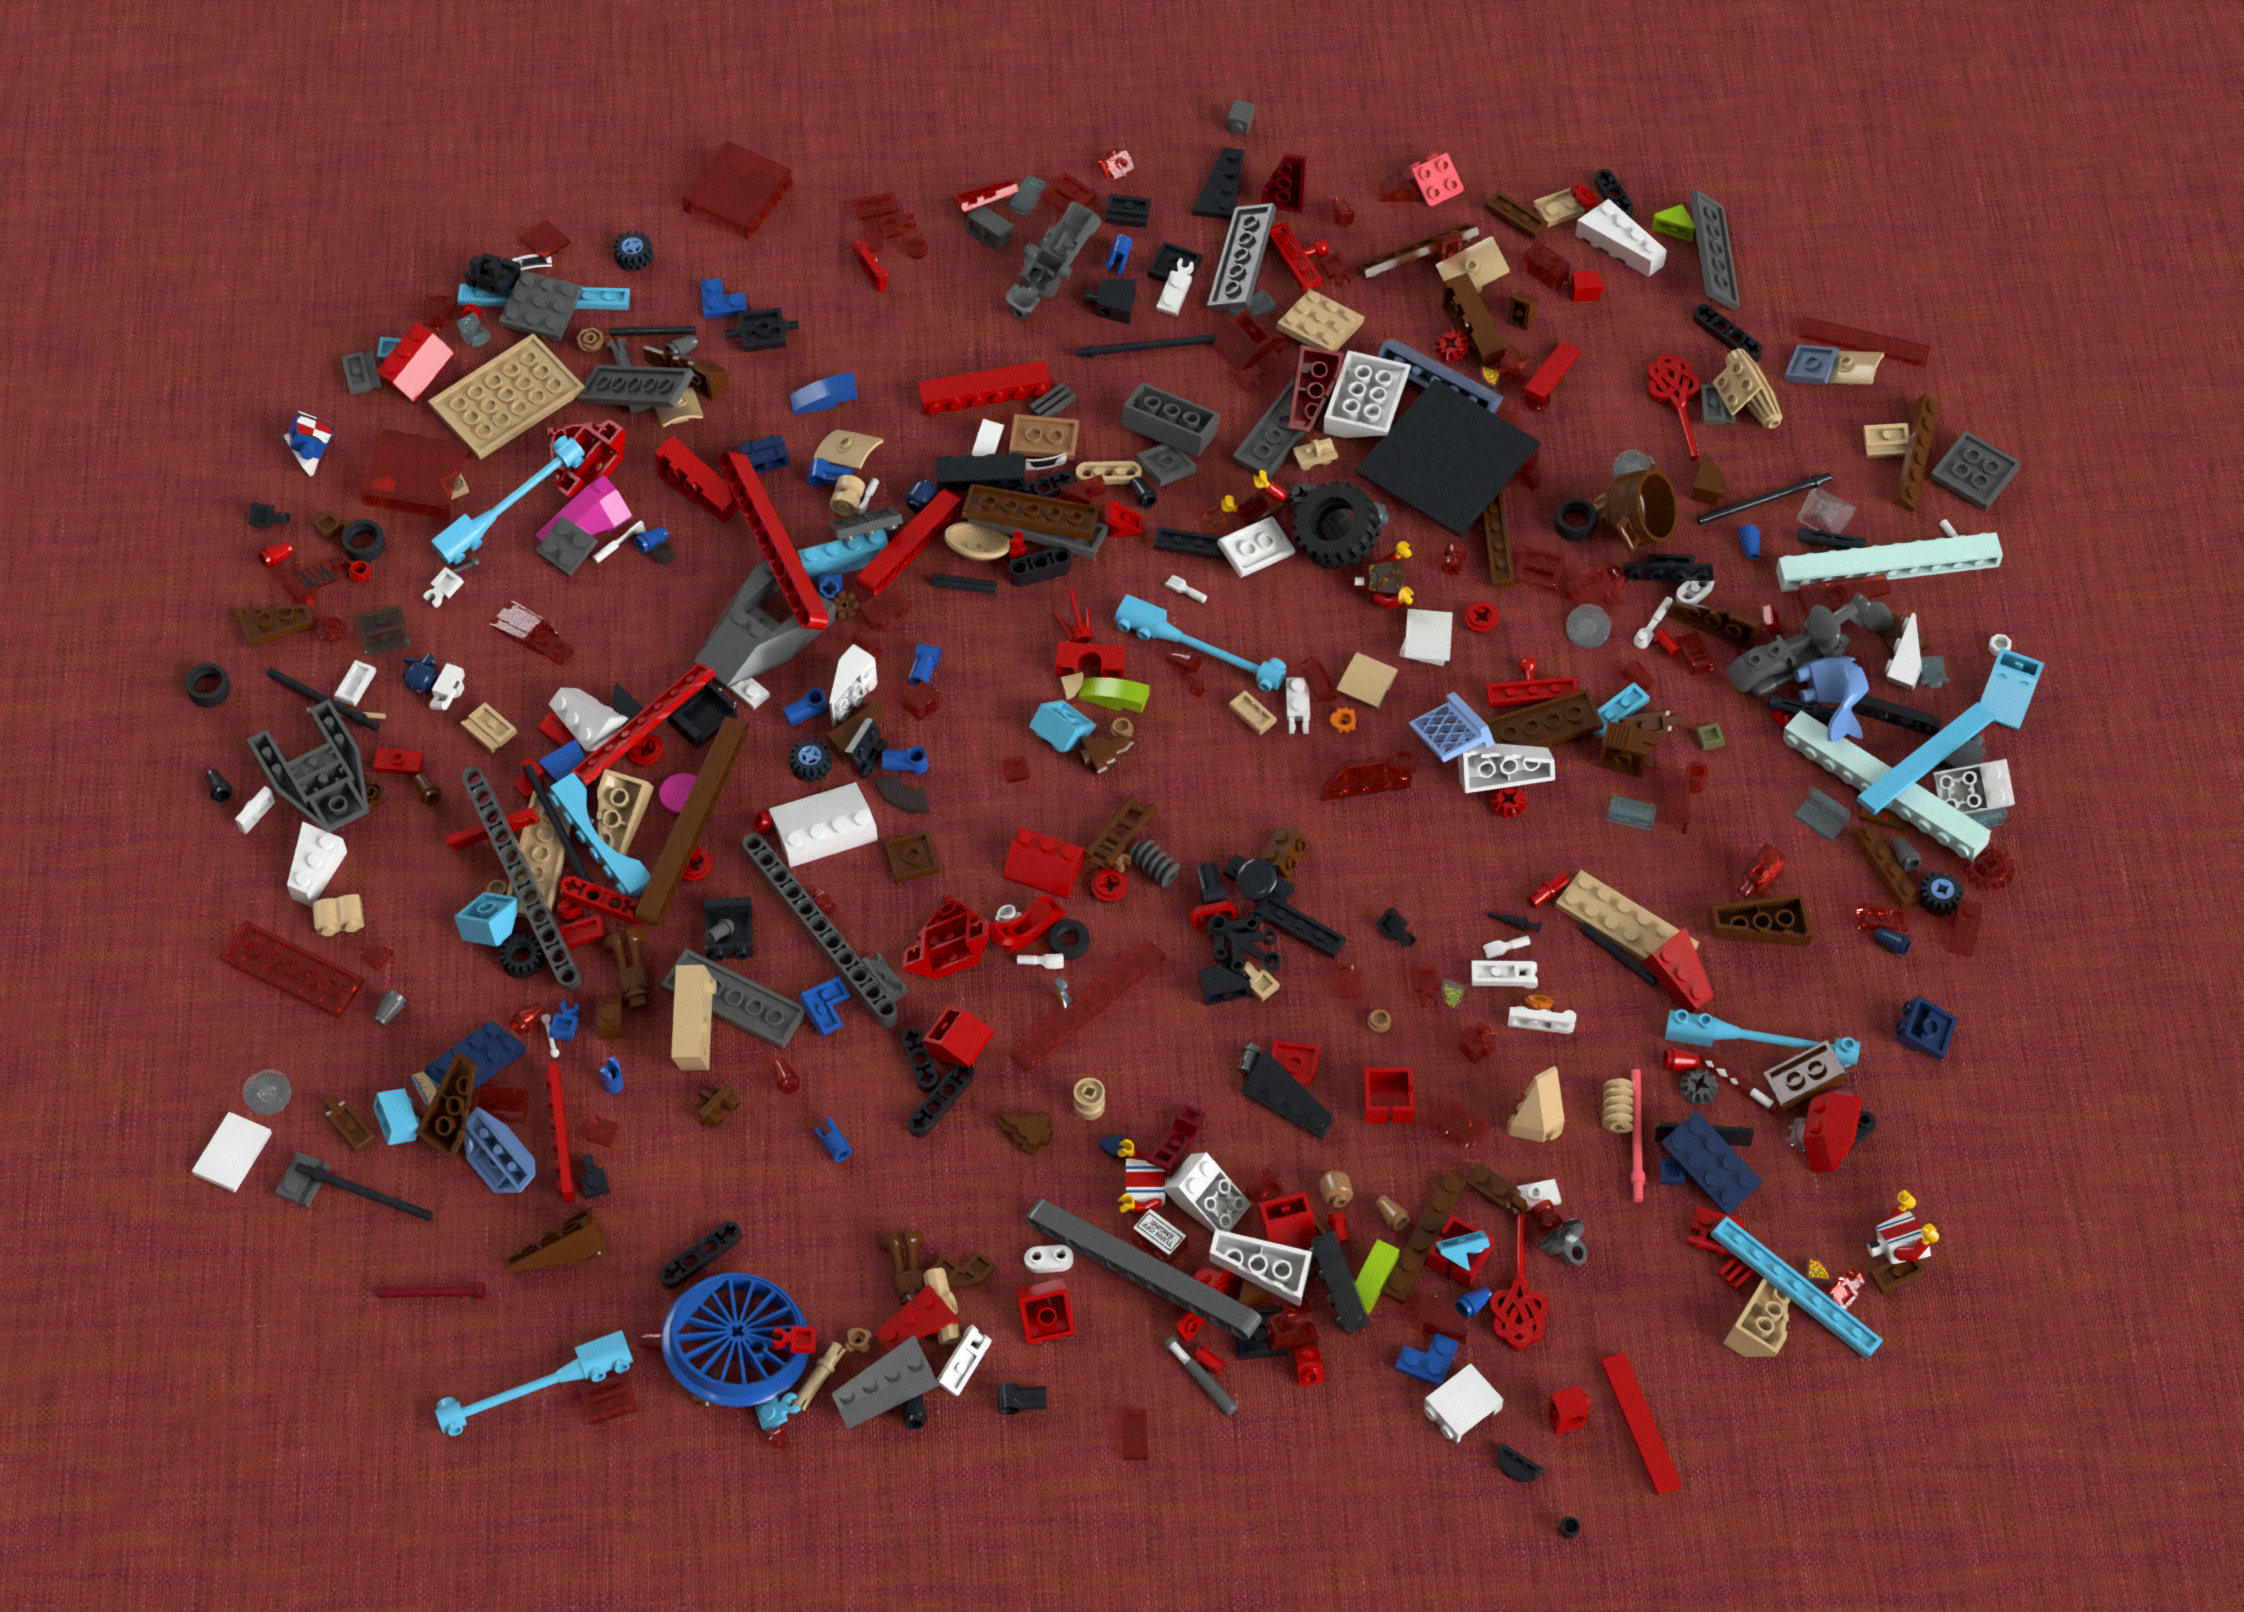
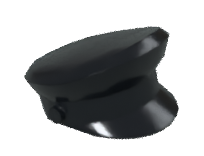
M1263 858L1247 860L1241 865L1236 875L1238 890L1251 900H1261L1272 894L1277 882L1275 867Z

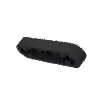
M1706 304L1696 306L1693 320L1698 326L1732 351L1742 348L1755 362L1761 358L1762 346L1759 342ZM1721 324L1725 329L1717 330L1714 328V325ZM1737 336L1741 341L1736 343L1731 341L1730 338Z
M1864 695L1852 707L1853 711L1857 714L1926 735L1937 734L1941 724V720L1935 715L1868 695Z
M955 1065L910 1116L908 1129L912 1136L918 1138L926 1136L974 1080V1068L972 1065L969 1068ZM965 1071H968V1076L963 1075L959 1079V1072L964 1073ZM951 1086L956 1091L953 1095L947 1096L942 1093L943 1088ZM932 1103H936L941 1108L938 1112L931 1113L927 1110V1107ZM923 1121V1128L918 1127L916 1129L914 1123L920 1124Z
M732 1221L721 1224L664 1265L659 1272L661 1284L668 1289L680 1286L738 1244L741 1239L739 1225ZM727 1230L730 1232L734 1231V1237L726 1236L725 1232ZM708 1243H714L717 1245V1249L713 1253H707L703 1250L704 1246ZM694 1257L697 1259V1264L693 1267H686L684 1261L686 1258ZM667 1273H670L671 1275L674 1274V1275H675V1279H674V1280H672V1279H670V1278L667 1279L666 1274H667Z

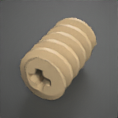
M1612 1079L1603 1086L1604 1119L1602 1125L1608 1131L1628 1133L1633 1130V1126L1630 1124L1633 1122V1117L1630 1115L1633 1113V1108L1631 1107L1633 1099L1630 1097L1633 1096L1634 1092L1630 1088H1633L1634 1084L1627 1079Z

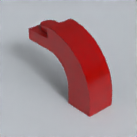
M1038 896L1033 904L1016 919L1009 922H991L989 924V934L991 935V940L995 944L1002 946L1006 952H1014L1030 945L1045 935L1066 912L1052 896Z

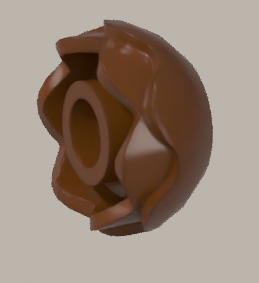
M366 781L369 808L377 807L385 798V789L376 781Z

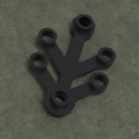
M1214 915L1207 923L1208 933L1215 937V950L1213 952L1215 962L1221 964L1225 963L1228 959L1227 950L1224 948L1225 937L1232 942L1233 962L1231 963V971L1239 976L1245 973L1242 950L1260 961L1263 969L1268 973H1274L1280 968L1281 961L1278 953L1273 951L1264 953L1251 944V942H1263L1268 946L1274 945L1277 941L1276 932L1271 929L1257 932L1259 930V922L1254 917H1249L1246 920L1228 921L1223 915ZM1245 929L1248 933L1237 934L1233 930ZM1224 954V956L1218 957L1217 955Z

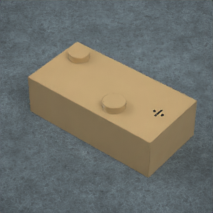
M676 965L671 1058L681 1071L709 1070L712 995L716 994V980H713L705 965Z

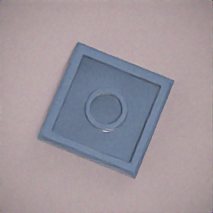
M1797 345L1784 375L1785 381L1826 385L1839 356V349L1835 347Z

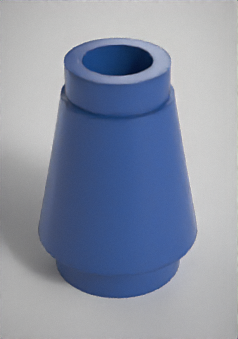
M1755 525L1741 527L1738 538L1746 558L1749 560L1758 558L1760 556V531L1757 530Z
M664 527L639 533L635 537L634 542L639 552L650 553L668 539L669 535Z
M1486 1286L1463 1294L1455 1302L1456 1310L1464 1318L1474 1317L1491 1299L1492 1294Z

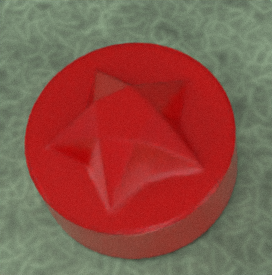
M567 899L562 900L558 904V915L563 919H575L581 915V905Z

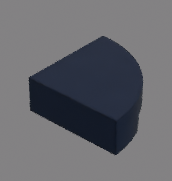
M1122 1134L1098 1140L1100 1148L1105 1153L1118 1159L1128 1158V1155L1125 1157L1118 1155V1150L1125 1149L1119 1145L1124 1140Z

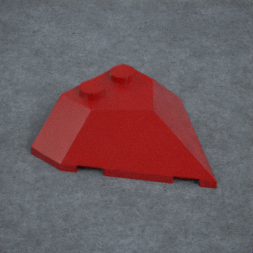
M604 420L601 424L589 422L564 426V429L547 428L548 435L551 438V444H549L551 461L556 458L552 445L562 436H566L568 439L570 437L573 438L584 451L582 456L584 461L577 468L574 469L572 466L565 468L561 464L554 470L556 476L554 481L555 488L568 498L576 497L585 487L603 475L608 478L624 459L625 430L612 420Z
M948 894L943 900L945 905L941 907L940 911L936 910L916 936L918 939L916 944L905 950L902 968L904 971L933 979L950 976L959 970L971 968L979 963L988 941L989 922L985 918H980L976 912L961 902H956Z

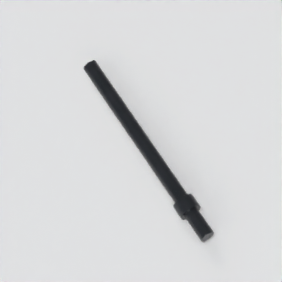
M273 668L268 670L267 676L319 703L330 699L336 711L350 718L356 725L365 726L375 732L379 730L380 724L368 718L367 714L359 710L354 711Z
M300 1162L296 1164V1172L312 1177V1180L318 1183L325 1182L427 1221H431L433 1217V1212L329 1174L326 1169L318 1166L313 1168Z

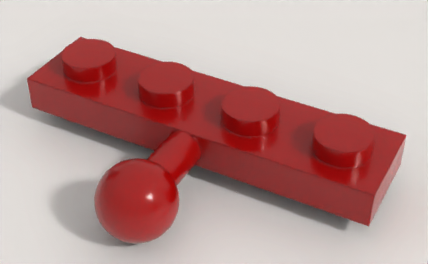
M1285 222L1272 226L1268 239L1302 291L1322 285V278L1308 256L1314 254L1317 256L1326 255L1329 251L1327 241L1318 239L1311 247L1302 249Z
M1529 656L1523 657L1519 662V669L1525 674L1526 681L1486 684L1488 706L1491 708L1538 704L1577 692L1579 690L1576 676L1535 680L1534 671L1537 668L1535 659Z

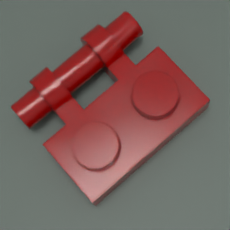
M1697 1206L1690 1231L1699 1233V1237L1689 1234L1687 1243L1696 1246V1249L1699 1250L1704 1248L1717 1252L1719 1256L1724 1257V1255L1734 1257L1735 1255L1722 1244L1708 1240L1706 1236L1712 1237L1710 1234L1725 1216L1741 1228L1743 1227L1744 1219Z

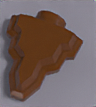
M1089 735L1080 738L1083 749L1079 750L1078 753L1083 767L1091 766L1095 774L1099 776L1107 772L1109 766L1116 763L1118 756L1126 754L1134 746V742L1131 736L1108 738L1105 736L1093 737Z
M1039 1111L1037 1114L1026 1112L1022 1115L1013 1112L998 1113L995 1119V1123L1004 1132L1011 1134L1015 1143L1022 1146V1151L1032 1156L1038 1151L1040 1145L1045 1147L1049 1145L1054 1131L1053 1128L1049 1127L1052 1114Z

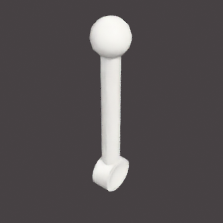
M545 1014L541 1017V1020L546 1026L549 1038L551 1017ZM549 1038L551 1046L550 1055L556 1058L560 1052L556 1049L554 1038Z

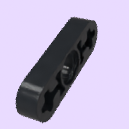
M1608 169L1598 170L1595 174L1594 184L1605 201L1607 199L1611 200L1619 208L1621 203V210L1631 218L1633 204L1613 172ZM1617 192L1619 196L1613 198L1608 193Z
M1059 471L1019 486L1014 491L1032 495L1033 492L1031 493V491H1034V495L1054 498L1072 490L1073 475L1068 471ZM1041 486H1047L1050 490L1046 493H1041L1037 489Z
M908 1028L901 1035L904 1052L918 1088L923 1092H931L938 1085L937 1072L929 1051L922 1041L924 1037L921 1031L917 1028ZM911 1036L916 1039L917 1048L913 1049V1045L909 1040ZM917 1055H923L926 1057V1062L919 1065L915 1064L913 1059ZM923 1071H926L928 1078L931 1079V1083L924 1081Z

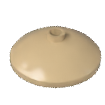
M968 522L953 524L945 531L944 538L949 547L961 556L974 561L997 559L1010 550V538L1006 534L969 524Z

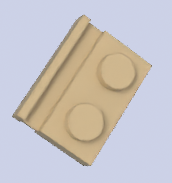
M1571 188L1534 200L1533 207L1537 209L1540 217L1548 221L1547 228L1584 215L1585 210L1575 202L1571 195Z
M1908 423L1864 425L1863 434L1866 458L1905 456L1909 441Z
M486 702L471 713L466 721L461 722L462 728L492 754L496 748L503 746L517 734L516 728Z

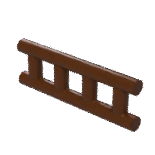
M1131 794L1083 852V856L1086 859H1091L1095 854L1105 859L1103 865L1106 868H1111L1158 810L1157 805L1151 803L1145 808L1136 804L1138 798L1136 795ZM1129 811L1141 815L1136 822L1124 818ZM1117 825L1129 830L1124 837L1113 833ZM1105 840L1117 844L1112 852L1100 847Z

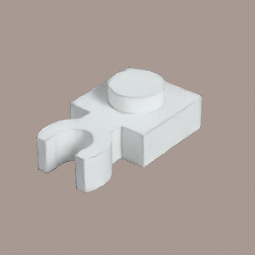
M445 567L431 582L434 588L426 591L423 597L427 602L435 597L431 603L437 608L441 605L444 595L450 598L464 582L459 576Z

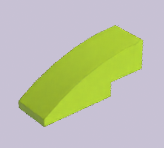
M1085 678L1078 699L1117 711H1121L1123 707L1142 713L1149 697V685L1116 678Z
M1377 1239L1356 1280L1368 1315L1399 1258V1249Z

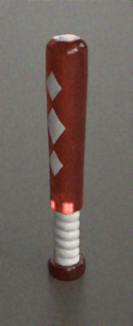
M1702 1050L1699 1053L1700 1063L1748 1097L1751 1096L1763 1104V1106L1767 1107L1770 1114L1773 1115L1778 1110L1780 1103L1777 1100L1772 1101L1762 1092H1759L1756 1086L1711 1052Z

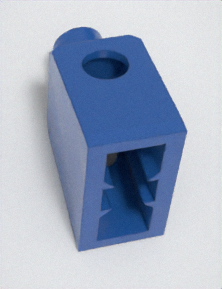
M575 739L539 760L538 764L542 766L545 776L554 785L568 776L575 767L585 760L578 741ZM583 785L586 788L588 794L590 792L589 788Z

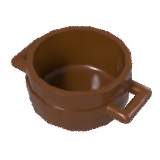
M1652 464L1648 471L1641 470L1622 474L1613 482L1604 498L1605 520L1610 531L1618 536L1628 552H1634L1638 545L1643 546L1667 541L1673 534L1678 514L1676 494L1670 480L1661 472L1657 464Z

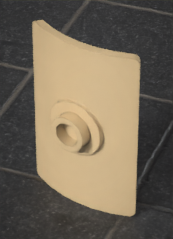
M1493 236L1436 264L1444 282L1468 272L1476 289L1510 271Z
M1839 351V356L1827 383L1871 385L1877 366L1884 357V352Z
M691 387L685 389L674 408L655 407L663 427L671 423L678 424L689 421V418H703L694 389Z
M838 429L830 433L821 442L814 458H822L830 463L861 469L869 453L876 446L883 443V438Z

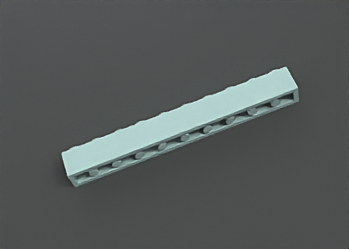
M1980 533L1971 536L1960 535L1954 538H1937L1928 541L1917 540L1911 543H1894L1885 546L1874 545L1867 548H1851L1842 551L1831 550L1816 554L1787 555L1779 558L1776 572L1781 592L1994 568L1999 567L2003 553L1997 533Z
M1800 711L1784 728L1783 741L1789 747L1797 749L1808 759L1819 763L1825 770L1833 772L1842 778L1845 783L1855 786L1862 793L1893 769L1844 737L1835 742L1828 741V727L1803 711ZM1916 783L1912 784L1884 807L1894 811L1903 820L1911 822L1920 831L1928 833L1936 838L1939 843L1947 845L1956 851L1959 856L1973 861L1989 842L1991 833L1989 829Z

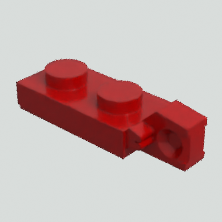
M863 239L851 243V249L858 258L859 266L878 292L886 290L887 272L884 268L880 267L876 256L870 253L868 250L869 245Z

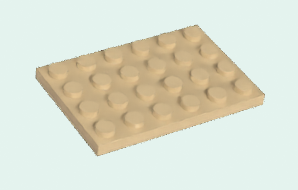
M533 333L430 399L428 404L477 458L481 460L575 399L585 386Z

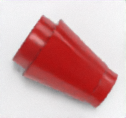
M286 541L262 548V551L258 553V557L265 568H273L292 554L293 548Z
M1672 1047L1663 1053V1067L1669 1069V1071L1699 1067V1054Z

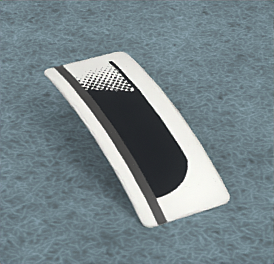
M550 253L531 254L511 259L520 262L521 270L536 267H552Z
M1066 453L1044 459L1025 460L1026 470L1047 469L1067 462Z

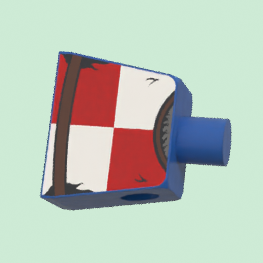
M297 410L289 427L290 448L300 452V456L305 460L312 458L320 459L335 431L336 424Z

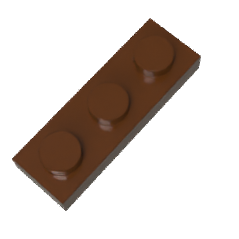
M1499 190L1485 202V209L1534 240L1548 226V221Z

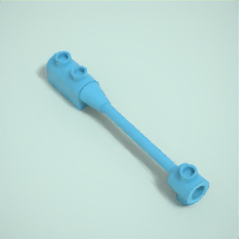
M566 436L560 437L552 445L555 459L492 510H488L472 520L465 513L431 541L432 548L447 564H450L452 561L455 564L460 563L465 558L463 552L469 547L474 551L483 543L481 541L483 534L496 520L498 515L561 464L565 468L572 466L574 469L580 466L584 461L582 458L584 451L580 445L571 437L569 439Z
M1126 594L1116 612L1115 622H1117L1118 629L1123 632H1128L1131 628L1138 631L1137 636L1145 641L1152 637L1154 639L1159 638L1181 642L1257 674L1256 682L1259 683L1258 687L1265 692H1270L1271 688L1278 690L1283 683L1286 675V665L1280 659L1271 658L1269 662L1264 661L1259 666L1185 635L1167 622V611Z
M1683 1009L1669 1011L1665 1033L1666 1040L1712 1047L1714 1040L1738 1038L1807 1050L1822 1043L1740 1029L1738 1026L1719 1020L1717 1017H1712L1707 1013L1699 1015L1688 1013ZM1850 1037L1844 1039L1835 1038L1834 1044L1830 1045L1843 1067H1849L1851 1064L1857 1065L1860 1041H1854Z
M622 1330L575 1347L578 1358L558 1369L556 1373L461 1408L459 1401L456 1402V1399L453 1397L440 1400L437 1403L435 1412L443 1434L448 1432L449 1435L456 1436L463 1431L462 1426L467 1425L465 1417L557 1382L562 1383L585 1378L586 1380L591 1378L592 1381L599 1382L606 1377L605 1372L615 1369L617 1373L627 1371L630 1367L629 1363H632L633 1359Z

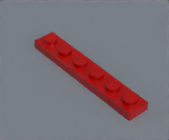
M558 1063L548 1064L549 1073H545L547 1088L551 1087V1094L547 1095L548 1106L554 1112V1115L550 1116L551 1130L556 1131V1137H552L554 1152L558 1151V1159H554L555 1170L561 1176V1180L557 1181L558 1195H563L565 1203L575 1202L561 1073Z

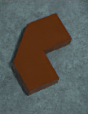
M977 1251L963 1268L943 1254L930 1269H945L949 1289L981 1286L997 1269V1265Z

